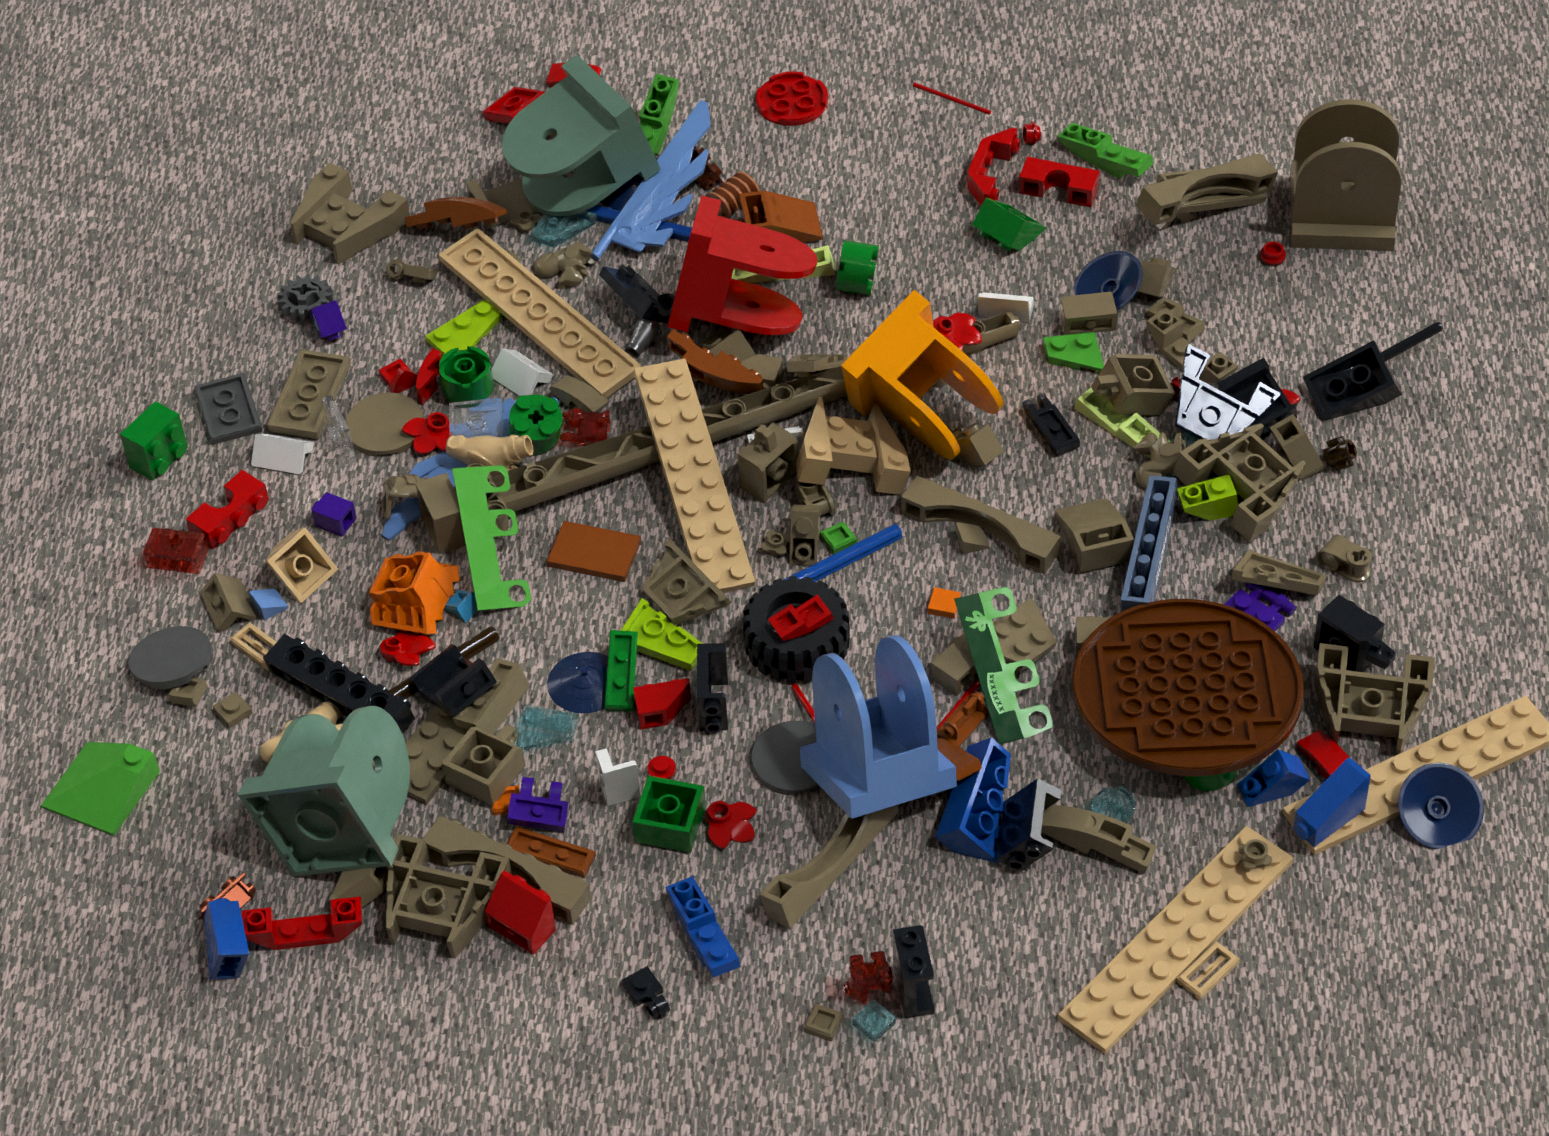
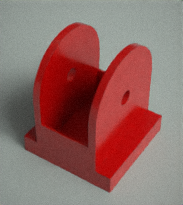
M701 196L667 327L688 332L691 318L693 317L764 335H783L796 331L802 321V311L792 300L771 289L732 279L731 277L734 268L782 279L807 277L816 269L817 256L814 251L803 242L784 233L718 216L721 200Z

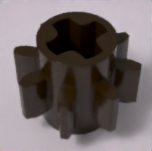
M1344 436L1326 442L1328 447L1323 450V457L1329 467L1335 466L1336 470L1339 471L1354 465L1352 459L1357 457V449L1351 440H1345Z

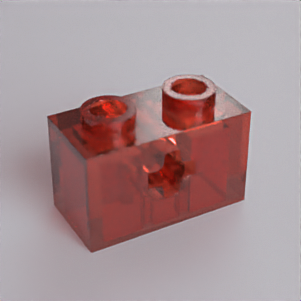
M152 528L143 554L148 568L200 574L209 548L204 533L178 531L169 528Z

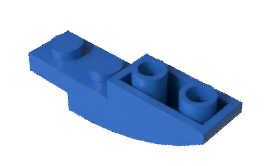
M693 876L666 886V892L675 913L702 966L707 967L711 976L714 978L741 967L737 954L716 921L715 912Z

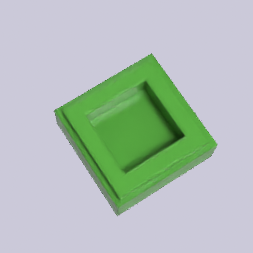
M844 521L820 532L821 539L833 554L857 543V538Z

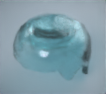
M1122 786L1114 789L1103 788L1091 800L1089 811L1112 818L1117 817V820L1129 824L1133 819L1136 804L1133 794Z

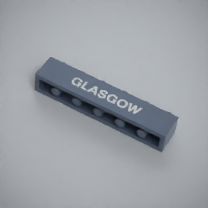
M1149 475L1121 596V611L1137 605L1149 604V602H1153L1156 599L1178 501L1177 478Z

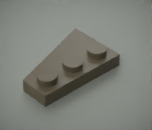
M796 354L787 361V372H794L796 377L810 376L815 371L842 365L848 358V354Z

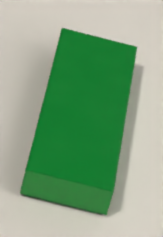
M610 630L605 711L633 712L637 631Z

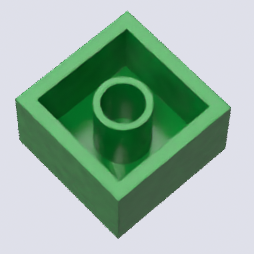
M156 401L120 433L129 468L152 481L159 475L164 474L168 470L169 465L175 459L182 457L188 448L179 413Z
M648 776L632 822L635 842L691 853L706 808L704 786Z

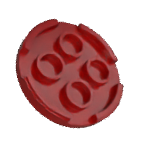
M790 71L769 77V81L756 91V107L759 113L768 121L784 126H797L812 122L824 113L828 105V91L821 80L805 76L804 72Z

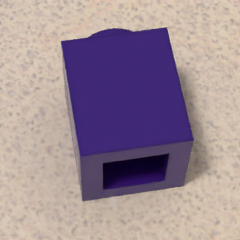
M337 300L309 309L319 338L326 337L327 341L341 337V331L347 329Z
M328 492L320 500L316 501L312 508L315 526L341 537L344 536L357 519L353 502Z

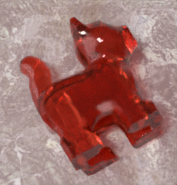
M574 407L562 413L565 419L564 429L578 428V433L576 434L571 432L562 433L560 435L562 442L569 441L587 446L609 439L608 432H610L611 426L610 410H605L603 413H585L579 407Z
M883 951L871 952L870 956L874 961L864 963L861 954L850 956V978L843 985L845 995L866 1005L869 989H881L886 994L892 991V971Z

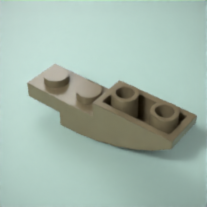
M1052 805L1044 810L1042 833L1087 855L1090 848L1143 874H1145L1157 846L1132 835L1133 826L1100 813L1060 805Z

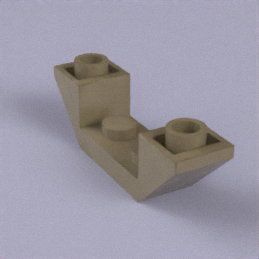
M1165 308L1148 319L1146 324L1161 354L1182 370L1185 349L1189 344H1192L1183 338L1184 322ZM1218 352L1208 359L1199 379L1207 384L1218 383L1237 371L1238 365L1223 353Z

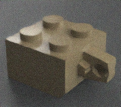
M1114 354L1108 358L1099 376L1095 378V382L1091 386L1095 395L1109 397L1117 414L1162 415L1175 394L1156 355Z
M775 423L768 427L763 424L755 430L754 440L748 445L743 446L738 453L740 488L765 503L797 474L795 463L798 457V441L794 435Z
M506 724L496 735H492L477 727H471L441 763L446 784L493 806L526 766L522 748L514 745L518 739L517 729Z

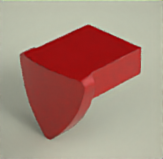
M401 358L378 370L379 376L390 387L391 393L403 392L416 384L417 375Z

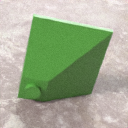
M87 742L43 801L41 808L114 836L159 774L160 770L155 754L129 743Z

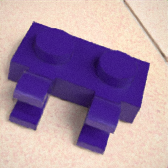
M522 777L520 794L511 793L506 824L564 832L569 802L560 800L563 783L551 781L548 798L531 796L534 778Z

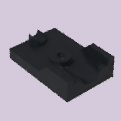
M621 264L619 269L602 268L599 276L641 319L668 324L675 298L672 294L659 295L629 265L625 267Z

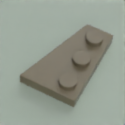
M1250 550L1247 551L1233 569L1231 580L1292 590L1308 595H1318L1325 586L1327 579L1325 574Z

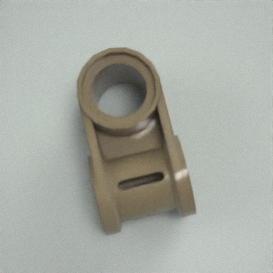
M796 475V497L800 505L821 506V515L827 513L830 515L835 514L833 499L825 486L798 482Z
M1341 535L1333 536L1317 554V560L1320 565L1330 567L1329 570L1335 571L1351 581L1363 582L1370 576V569L1368 567L1372 559L1370 551Z

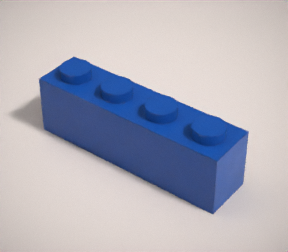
M991 737L967 746L966 752L980 759L982 769L957 781V787L952 788L935 838L954 853L999 863L996 861V849L1000 835V814L1003 812L1004 805L1003 789H1006L1008 785L1011 754Z

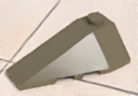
M722 326L700 342L702 347L712 352L714 358L721 350L727 355H734L740 362L756 355L741 331L728 326ZM692 377L693 382L698 381V379Z

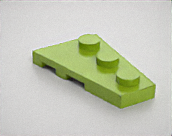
M484 299L425 336L426 342L434 349L440 351L442 356L454 348L467 350V346L475 347L483 337H486L503 316Z
M643 598L621 629V631L638 632L637 651L690 671L697 664V644L703 643L682 627L673 625L667 620L665 614L661 611L656 612L649 606V602Z

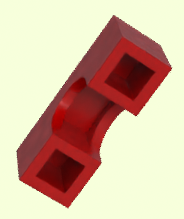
M1027 157L1019 176V193L1043 198L1047 189L1056 186L1063 187L1068 191L1067 203L1092 207L1099 188L1100 171Z
M241 470L224 485L227 502L230 504L225 507L215 508L204 502L186 518L190 535L211 549H214L219 543L226 542L229 535L235 529L244 526L248 518L257 510H262L266 506L267 501H269L266 485L244 470Z

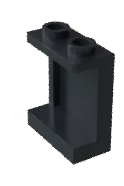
M1262 358L1223 379L1217 385L1218 390L1246 405L1259 382L1281 393L1249 425L1263 424L1264 428L1260 438L1264 440L1271 435V426L1292 414L1297 419V410L1294 404H1290L1273 378L1265 358Z
M725 643L697 644V706L700 731L718 733L721 730H728L726 694L711 693V686L728 685Z
M453 644L411 676V681L422 698L452 717H455L497 683L483 660L478 658L472 663L464 658L457 646Z
M1037 778L1004 801L996 861L1007 865L1013 870H1024L1053 850L1054 843L1041 837L1044 810L1061 799V789Z
M923 926L893 929V969L904 1018L934 1014V1004L928 980L934 978V972Z

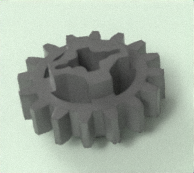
M307 274L304 279H301L298 275L294 282L288 279V286L281 285V292L277 293L280 311H283L285 317L290 315L292 321L300 318L301 322H304L306 318H310L313 321L309 309L333 301L331 286H328L326 279L320 282L318 275L314 279H310V274Z

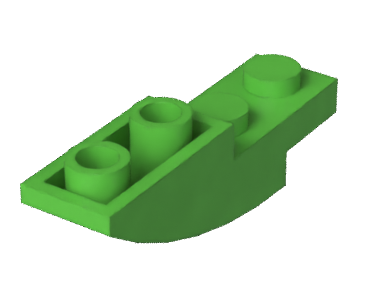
M660 74L655 75L639 114L641 120L639 124L654 156L659 155L663 146L679 87V79Z
M1071 123L1057 136L1058 141L1077 157L1119 179L1126 173L1140 177L1153 165L1152 155L1114 144L1110 134L1075 123Z

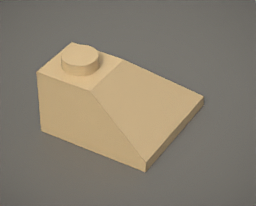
M305 527L290 532L272 549L265 561L300 604L338 570L337 566Z

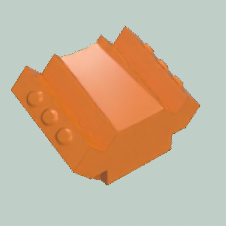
M422 551L412 555L402 556L401 554H396L385 558L368 593L374 600L370 608L371 624L389 629L412 631L418 634H436L435 620H443L442 614L445 605L451 595H454L453 582L460 581L459 567L439 563L430 553Z

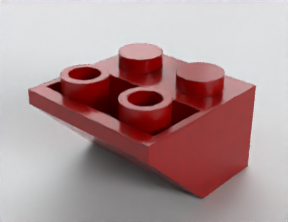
M504 870L499 876L485 909L487 926L534 955L556 931L551 898L544 890H536L528 885L521 876H513Z

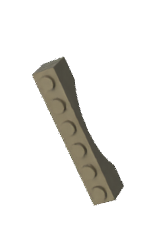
M1261 153L1246 156L1238 160L1144 186L1136 206L1153 225L1174 220L1176 213L1183 204L1201 195L1226 192L1255 196L1269 192L1273 187L1278 171Z
M917 475L901 496V513L924 523L954 521L982 526L984 530L996 535L1005 542L1015 553L1020 564L1043 574L1047 572L1060 553L1061 536L1053 531L1038 527L1027 520L1019 519L1003 510L986 505L980 500L972 499L960 494L956 490L941 486L932 480Z
M895 805L852 819L845 813L831 840L819 854L797 870L778 874L759 894L768 919L791 929L899 812L898 806Z
M439 816L423 837L426 842L429 859L448 868L476 865L480 852L509 858L512 874L521 876L528 885L536 890H544L551 898L554 917L571 925L575 923L591 900L589 883L579 876L573 877L562 872L555 865H547L538 861L529 853L523 854L514 850L505 842H497L490 839L481 831L468 829L457 820H449Z

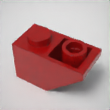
M689 678L633 687L640 730L670 724L691 699Z

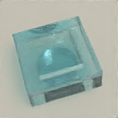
M873 999L852 1018V1024L875 1043L896 1024V1017Z

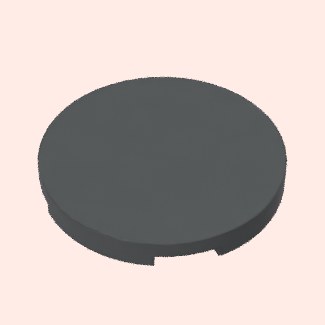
M187 626L169 627L148 635L134 647L129 656V668L135 681L150 685L151 689H171L191 682L194 675L203 668H208L213 658V649L208 636L201 630Z
M786 721L773 725L758 737L752 750V765L757 779L765 787L783 795L808 791L812 793L821 788L801 768L800 747L816 742L815 724L805 721Z

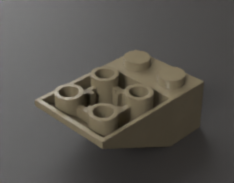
M1107 498L1055 510V515L1080 573L1130 561L1134 538L1125 518Z

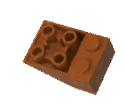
M765 190L739 194L742 222L784 233L801 242L823 240L814 202Z

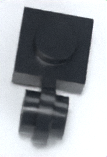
M648 966L622 979V985L637 1006L645 1003L646 1009L653 1019L657 1017L662 1019L666 1016V1012L670 1011L665 997L659 995L663 993V987Z

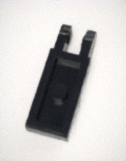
M1045 394L1037 396L1040 410H1037L1029 399L1023 401L1022 406L1025 413L1056 456L1080 447L1079 438L1055 404H1052Z

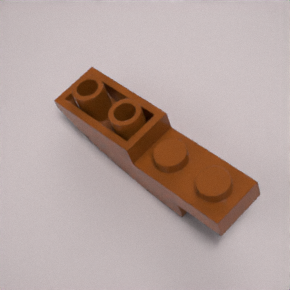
M445 197L424 202L426 212L405 217L407 227L416 225L417 230L431 227V222L437 220L439 225L451 222L452 227L462 225L464 230L478 226V221L484 220L485 225L498 222L499 216L507 214V210L495 203L482 199Z
M674 329L668 334V349L680 356L681 359L686 358L692 377L719 389L735 393L751 394L763 390L762 376L754 369L749 370L741 365L740 360L734 355H727L721 350L714 358L711 351L694 344L687 334H680Z

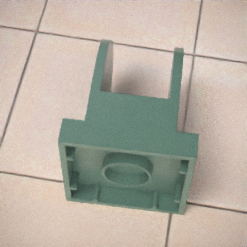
M575 55L561 66L566 75L564 79L523 108L511 120L505 130L502 141L503 153L508 164L515 172L523 176L522 187L527 200L536 210L551 216H570L586 211L598 204L636 174L646 181L661 170L631 105L578 55ZM557 133V136L552 140H545L548 135ZM576 171L574 176L565 178L568 172Z
M377 706L360 707L352 711L345 719L340 731L330 720L322 715H302L295 718L286 728L263 775L245 779L238 796L293 877L392 865L399 848L390 834L406 801L410 782L409 756L404 737L393 717ZM373 760H374V763H375V770L373 769V764H372Z

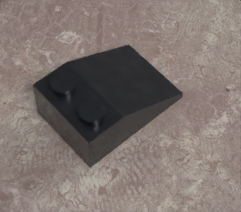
M1374 340L1303 376V380L1323 421L1380 406L1402 395L1382 351Z

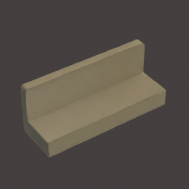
M499 658L495 660L489 669L497 683L453 717L456 726L466 729L477 727L494 735L529 687L520 664Z

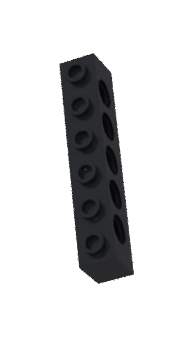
M284 634L263 657L271 673L322 703H333L338 707L340 713L346 717L357 708L377 706L393 717L402 734L415 720L410 709L411 704L407 699L400 695L396 697L390 694L388 689L381 684L374 685L360 672H356V674L351 672L341 661L336 660L334 662L330 660L321 650H312L300 638L296 637L293 639Z

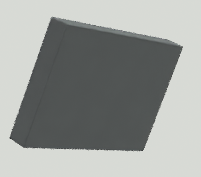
M245 373L194 386L212 445L263 432Z

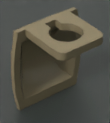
M403 474L402 476H391L382 483L381 506L382 515L385 520H390L392 497L418 498L416 482L427 478H420L416 474Z

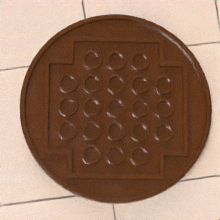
M1167 599L1131 607L1114 615L1098 626L1083 643L1077 655L1072 675V694L1075 707L1085 727L1105 748L1120 758L1139 767L1159 773L1178 776H1210L1245 768L1275 751L1289 737L1300 717L1304 684L1299 663L1290 647L1272 628L1259 619L1234 607L1216 602L1196 599Z

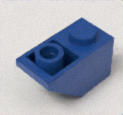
M1278 749L1238 782L1237 786L1247 806L1251 807L1291 796L1310 781V778L1299 757Z

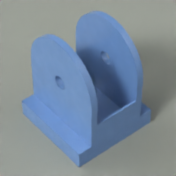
M898 635L883 638L877 646L875 654L876 697L864 699L852 670L837 654L829 653L819 656L813 667L812 689L816 742L800 747L801 768L851 819L957 787L956 766L937 748L935 705L928 677L912 646Z

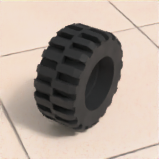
M789 576L788 580L779 578L774 580L772 585L766 584L761 587L759 594L755 592L744 608L742 621L745 652L753 666H758V670L766 676L769 673L772 674V679L781 682L783 678L787 679L788 683H796V680H804V683L811 682L813 667L819 656L834 653L843 660L845 659L850 645L849 611L844 599L839 597V593L832 587L828 589V584L820 580L814 582L813 578L805 576L804 579H797V576ZM818 594L832 613L834 619L808 636L783 641L774 631L768 619L790 604L796 609Z

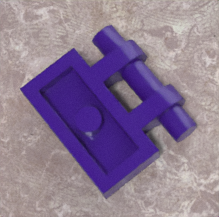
M1246 582L1245 587L1252 591L1250 594L1240 589L1224 604L1250 614L1274 631L1282 626L1285 621V617L1279 613L1283 610L1287 614L1292 615L1297 606L1289 602L1288 597L1283 594H1276L1269 589V586ZM1261 598H1264L1268 602L1272 603V605L1268 607L1259 600Z

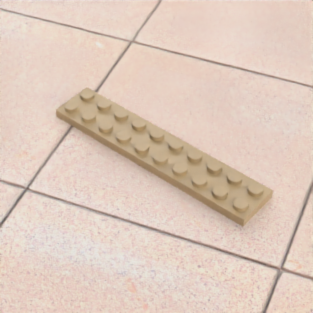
M476 228L439 254L440 262L572 375L596 389L605 398H608L635 378L634 368L642 367L641 364L479 228Z
M686 358L634 368L635 380L690 560L723 593L755 586V579Z
M1524 696L1365 769L1371 775L1365 810L1317 846L1313 847L1308 841H1303L1311 852L1316 855L1400 816L1398 810L1400 789L1406 778L1423 765L1430 763L1451 764L1465 771L1475 781L1548 747L1549 722L1530 699ZM1311 795L1283 807L1282 813L1292 827H1294L1296 811Z
M1246 825L1058 1014V1020L1106 1054L1177 982V978L1208 950L1290 867L1294 857ZM1253 839L1265 842L1268 847V855L1272 857V863L1269 866L1260 865L1251 870L1246 869L1243 866V856L1238 852L1239 846Z

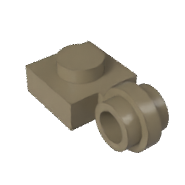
M399 259L391 260L386 267L388 276L395 280L409 275L412 276L411 281L426 283L427 279H435L437 275V269L406 264ZM396 265L399 268L398 273L395 272Z

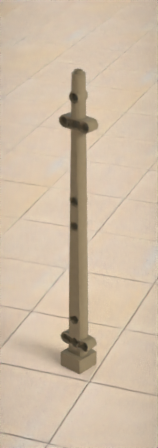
M1007 312L981 321L975 320L973 326L980 332L982 342L977 345H963L962 351L965 354H976L985 347L1018 336L1019 330H1021L1018 316ZM841 365L786 383H779L773 387L702 409L711 442L713 443L759 427L762 424L765 425L782 418H788L793 414L811 409L816 406L818 397H823V403L825 404L847 396ZM940 378L932 387L940 388L947 383ZM650 426L508 470L510 489L506 492L486 493L488 509H512L516 512L659 462L660 459ZM474 463L468 465L467 467H481L484 465ZM447 473L416 482L420 515L438 553L442 554L465 546L456 488L453 487ZM502 473L493 476L488 474V482L494 487H500L504 484V476ZM501 514L496 518V526L500 530L507 531L509 528L508 516L505 514Z

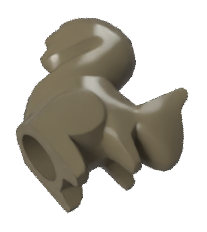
M576 241L569 247L562 248L554 254H542L535 260L534 270L543 278L554 277L559 272H562L563 274L559 278L558 283L561 284V289H565L582 283V276L589 275L585 270L587 267L584 264L593 266L596 264V261L591 257L592 250Z
M1164 432L1160 433L1159 438L1154 433H1148L1133 447L1138 455H1151L1150 461L1142 463L1137 468L1136 481L1140 487L1147 488L1149 475L1164 477L1173 472L1179 453L1186 448V442L1182 440L1181 433H1177L1172 442H1168Z

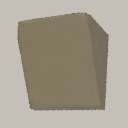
M961 522L956 523V537L963 554L989 549L982 526Z

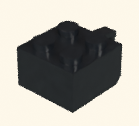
M1338 595L1318 614L1313 648L1319 651L1320 643L1348 647L1346 670L1365 672L1372 664L1385 670L1393 663L1396 652L1382 641L1385 624L1376 616L1370 615L1359 608L1353 601Z

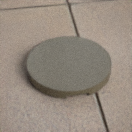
M379 393L362 399L352 407L346 417L345 430L350 444L363 454L375 457L396 452L400 454L410 449L414 442V437L402 432L403 426L413 418H424L418 403L410 397L398 393Z

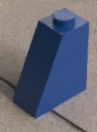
M1347 758L1296 811L1293 827L1296 834L1302 840L1308 841L1315 847L1363 812L1366 806L1371 775L1353 759Z
M226 898L209 901L204 913L209 980L240 978L249 955L239 901H230Z

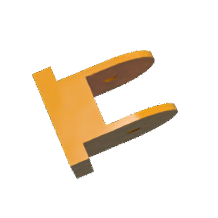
M913 290L841 365L848 402L854 409L865 417L872 410L873 404L878 405L880 409L911 435L946 459L952 460L960 453L959 444L944 422L921 400L924 394L940 378L967 401L987 413L997 414L1004 406L999 391L981 368L934 328L931 304L916 290Z

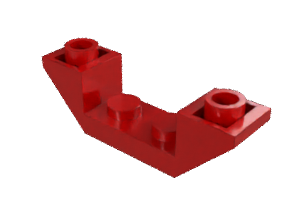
M1012 127L981 139L967 172V189L980 206H982L985 198L998 201L999 189L996 188V178L987 176V166H992L994 158L1010 161L1013 153H1018L1020 139H1017V128Z
M361 896L331 900V914L275 920L271 907L242 910L246 940L272 950L339 943L362 925Z

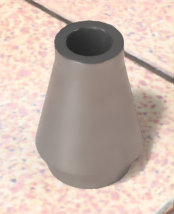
M645 319L638 321L626 350L639 357L659 336L660 327L658 324Z

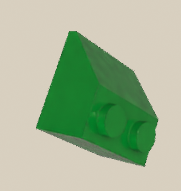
M985 198L972 225L980 229L978 232L980 235L990 240L995 238L999 241L997 245L1009 252L1012 249L1022 250L1047 228L1013 206L989 198Z

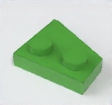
M1095 332L1043 337V347L1048 364L1068 366L1076 370L1084 367L1096 370V374H1100L1104 364Z

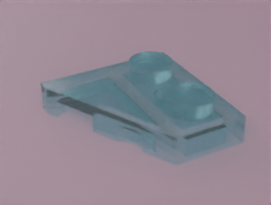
M588 211L570 216L544 214L531 232V240L550 247H556L596 224L597 214Z
M524 705L516 731L518 739L514 745L524 750L532 747L541 749L552 744L572 742L580 720L579 713Z

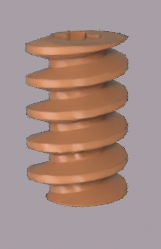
M737 172L733 177L728 178L726 182L721 183L719 187L714 188L712 192L707 193L705 196L721 200L718 216L728 218L731 216V212H737L738 207H740L739 194L759 191V187L751 176L745 172Z

